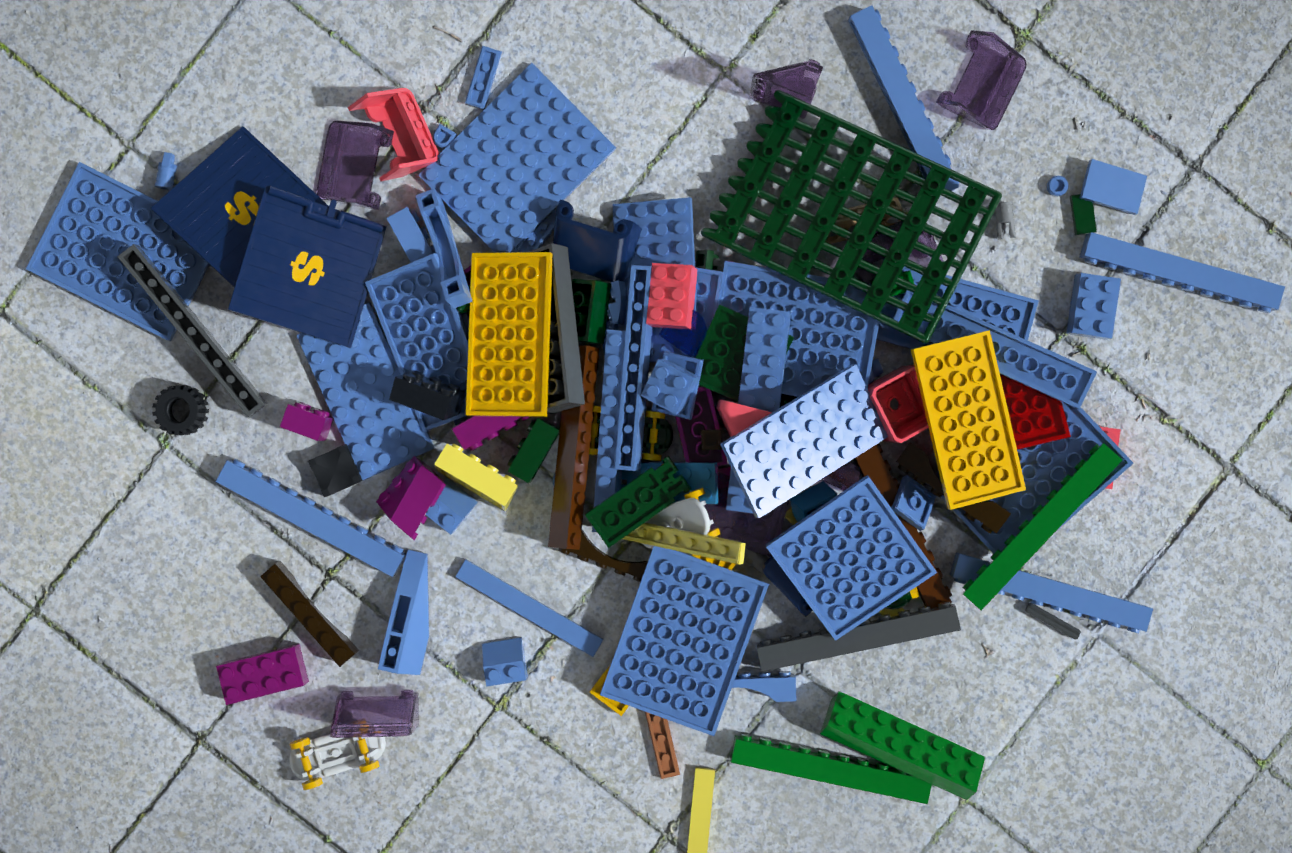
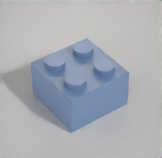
M665 358L658 359L641 396L675 415L681 414L700 377Z

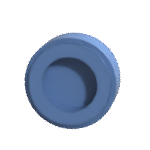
M1054 176L1047 183V191L1052 196H1061L1068 190V182L1062 176Z

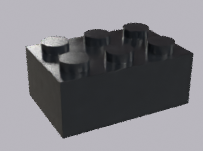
M415 370L395 377L389 400L441 420H446L460 414L466 392L459 390V386L441 383L442 380L435 377L427 378L423 376L422 372Z

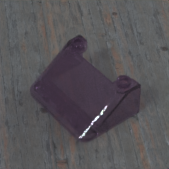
M971 30L965 46L973 55L955 92L943 91L936 103L942 108L987 130H995L1026 70L1027 63L1021 54L994 32Z
M809 59L808 61L754 73L750 97L768 106L782 107V104L774 97V92L781 90L811 104L817 90L816 85L823 66H820L819 62ZM803 110L800 118L805 119L808 112Z
M333 121L327 131L316 194L322 200H336L337 203L379 210L381 197L378 193L371 192L379 148L389 147L392 144L394 131L373 123Z
M407 689L401 690L399 696L354 697L353 691H342L336 699L330 737L409 736L419 725V693H413V690Z

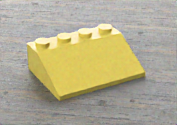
M454 443L452 446L446 444L434 464L436 470L506 511L518 488V485L515 484L516 480L508 475H505V477L497 473L499 470L490 464L487 467L480 463L481 459L475 455L470 454L467 456L462 453L464 449Z

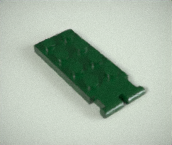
M669 456L662 459L663 464L655 470L652 467L585 514L608 548L675 502L673 497L684 491V493H687L692 489L682 474L676 478L673 477L678 468Z

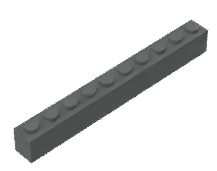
M133 244L117 256L248 417L254 415L268 404L139 245Z
M942 602L938 604L939 607L935 608L923 606L918 608L916 612L904 610L898 612L897 616L891 617L890 614L879 616L878 620L873 621L869 618L836 641L826 627L820 628L819 632L811 633V631L799 633L800 636L797 637L785 635L780 637L778 641L772 642V639L760 641V644L757 645L761 670L763 672L960 631L961 627L955 604Z

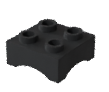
M347 444L308 460L324 497H328L363 481Z

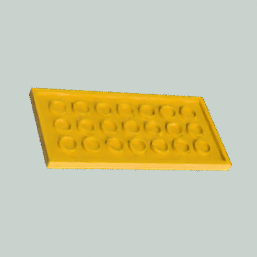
M551 252L472 253L470 294L473 302H470L467 416L547 417L553 256Z
M990 330L911 349L947 509L952 510L1026 490Z

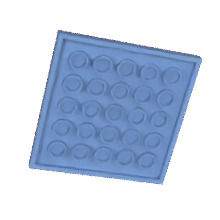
M868 475L765 544L768 551L835 641L937 573Z

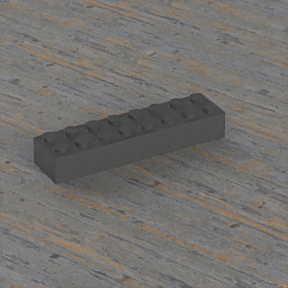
M551 243L529 252H551L553 254L547 412L556 413L585 405L568 247Z

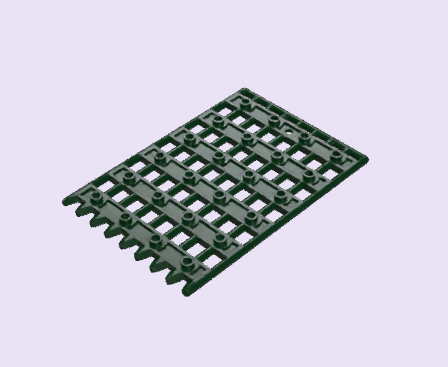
M776 90L774 97L782 104V107L768 106L765 108V115L773 121V124L759 123L756 125V132L764 141L747 142V150L755 158L738 159L737 165L746 175L745 177L732 175L728 178L729 185L737 192L736 194L721 193L719 195V201L727 208V211H711L710 219L718 228H703L701 235L923 343L929 342L1002 198L1001 192L790 94ZM803 110L820 117L816 128L799 121ZM794 127L811 135L807 145L790 138ZM839 127L857 135L852 145L835 137ZM830 144L848 152L843 162L826 155ZM876 144L893 151L889 162L871 154ZM785 145L802 152L798 162L780 155ZM867 161L885 169L880 179L862 172ZM912 161L930 168L926 179L908 171ZM776 162L793 170L788 180L771 172ZM821 162L839 169L834 180L816 172ZM949 178L968 186L963 196L945 189ZM812 179L830 187L825 197L808 190ZM858 179L875 186L871 197L853 189ZM903 179L921 186L917 197L899 189ZM767 180L784 187L779 198L762 190ZM988 195L992 199L986 208L982 204ZM849 196L867 204L862 214L844 207ZM894 196L913 204L908 214L890 207ZM940 196L959 204L954 214L936 206ZM758 197L775 205L770 215L753 208ZM803 197L820 204L816 215L798 207ZM931 213L950 222L945 232L926 224ZM977 213L983 215L979 225L973 224ZM794 214L812 222L807 232L789 225ZM839 214L857 222L853 232L835 225ZM885 214L903 221L899 232L880 224ZM748 215L766 222L761 233L744 225ZM876 231L894 239L889 250L871 242ZM922 231L941 239L936 250L918 242ZM968 231L974 233L970 243L964 241ZM739 232L757 240L752 250L734 243ZM785 232L802 240L797 250L780 243ZM830 232L848 239L843 250L825 242ZM821 249L839 257L834 268L816 260ZM867 249L885 257L880 268L862 260ZM913 249L932 257L927 268L908 259ZM959 249L965 251L961 261L955 259ZM775 250L793 257L788 268L771 260ZM940 255H945L947 260L941 261L939 259ZM812 267L830 275L825 286L807 278ZM858 267L876 275L871 286L853 278ZM904 267L923 275L918 285L899 277ZM950 267H953L956 270L952 278L949 279L946 275ZM895 284L913 293L909 303L890 295ZM941 284L947 286L942 297L936 295ZM849 285L867 293L862 304L844 296ZM886 302L904 311L900 321H896L881 313ZM932 302L938 304L933 315L927 313ZM923 320L929 323L924 334L918 331Z

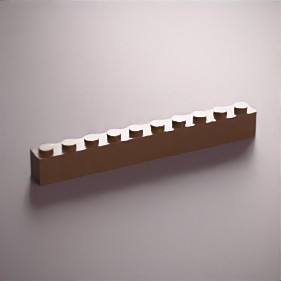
M579 345L585 405L561 411L548 547L580 550L599 360V348L587 345Z
M878 443L854 458L862 477L864 478L868 475L887 503L892 507L900 485L895 477L892 478L889 472L892 470L887 459L883 460L880 454L883 450ZM895 513L935 568L932 562L935 558L931 550H927L924 545L926 539L921 531L918 532L917 528ZM939 567L935 568L936 574L917 586L924 606H930V608L939 607L938 604L942 602L952 603L950 599L952 593L947 585H943L941 579L944 577Z

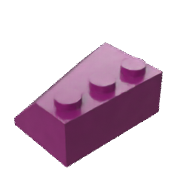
M414 456L406 463L399 475L392 480L388 488L380 494L376 503L395 525L415 540L418 535L416 530L420 523H425L427 519L425 515L429 507L435 505L446 484L429 465Z

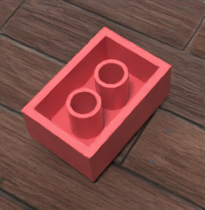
M652 263L646 324L657 328L692 330L698 269L693 265Z

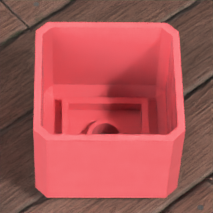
M914 365L901 366L868 384L869 396L888 436L883 440L884 442L903 443L929 428ZM894 398L899 403L896 410L890 407V401Z

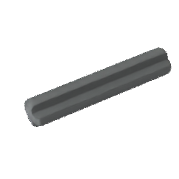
M1029 603L1025 609L1030 615L1075 640L1081 634L1079 629L1033 603Z

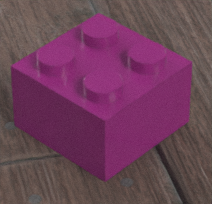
M302 402L287 405L280 424L281 428L316 441H325L334 420L333 417L329 416V412L321 409L311 410L310 405Z

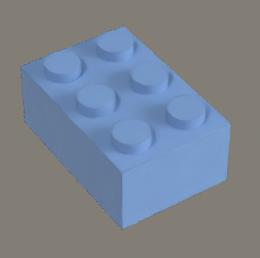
M1079 273L1074 276L1066 334L1103 340L1112 339L1121 283L1120 278Z

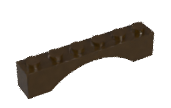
M910 442L896 462L899 463L897 468L906 474L909 471L916 476L914 480L923 486L927 483L932 487L931 492L941 498L942 495L944 496L942 483L934 473L928 455ZM994 501L979 502L960 507L966 511L964 515L973 522L977 519L983 523L981 528L990 534L992 531L997 534L1011 515V513Z
M583 529L581 531L580 550L558 549L559 552L567 555L570 552L577 554V558L588 562L589 559L593 560L598 567L607 569V566L614 568V572L623 576L626 573L633 575V579L641 582L648 560L640 562L623 561L605 554L589 540Z
M281 561L275 563L260 576L339 667L359 651L350 639L316 608L304 593L295 577Z

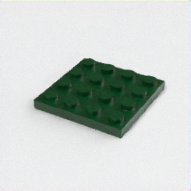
M719 304L696 358L704 360L699 385L739 402L748 316ZM788 335L786 354L794 339V337L791 335Z

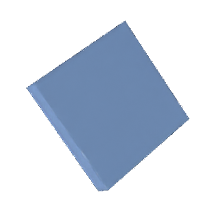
M906 475L901 480L891 508L895 513L921 531L925 529L936 496Z

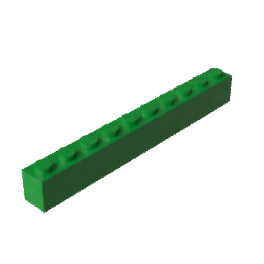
M1104 443L1100 446L1096 444L1088 452L1091 456L1086 461L1082 459L1074 467L1077 471L1072 476L1068 474L1060 482L1063 486L1058 491L1054 489L1046 497L1049 501L1044 506L1040 504L1032 512L1035 516L1030 521L1026 519L1018 527L1020 532L1016 536L1012 534L1004 542L1006 547L1002 551L998 549L990 557L992 562L988 566L982 565L976 572L978 574L977 578L974 581L971 579L967 581L962 587L964 589L963 595L982 611L1123 459Z
M747 734L735 735L730 756L731 763L928 804L932 784L899 769L888 768L889 765L879 762L877 765L869 764L868 760L860 758L857 761L850 760L849 756L838 754V757L831 756L829 752L818 750V753L812 752L810 748L804 746L793 748L791 744L785 742L774 744L771 743L770 739L760 738L756 740Z

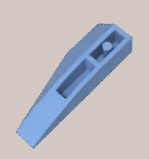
M408 549L387 626L378 670L396 674L420 675L429 640L428 554Z

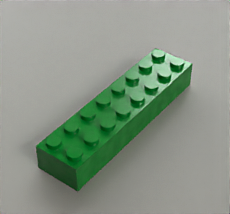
M840 691L831 699L820 732L821 735L965 800H968L977 792L985 761L984 756Z

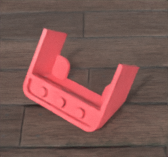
M399 88L366 93L348 107L349 111L364 109L371 121L382 122L397 154V157L390 162L391 170L379 177L380 182L404 177L433 164L439 159V151L416 99L409 89Z
M718 400L716 407L731 437L772 413L725 400Z

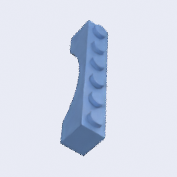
M434 188L416 195L420 213L439 258L440 283L445 300L454 309L473 302L443 200Z
M780 671L779 675H771V672H759V675L752 676L751 673L747 672L739 673L732 688H748L759 691L776 702L797 701L796 677L790 671Z

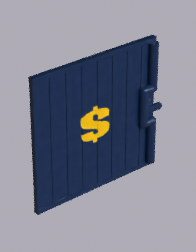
M242 126L153 205L151 210L225 280L235 287L265 185L310 199L328 207L329 205Z
M265 185L228 310L351 348L368 292L365 282L372 279L387 226L335 209L336 200H331L328 207L310 199Z

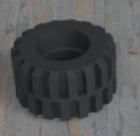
M176 385L167 387L168 389L160 391L161 395H157L155 398L157 403H153L152 407L156 408V411L152 412V415L157 417L154 421L156 424L161 425L159 428L162 431L166 430V433L174 435H190L191 433H196L198 428L204 426L202 423L208 419V417H205L206 413H209V409H206L208 402L203 399L205 396L199 393L198 389L191 388V386ZM180 398L184 399L190 408L189 416L184 422H178L172 414L173 404Z

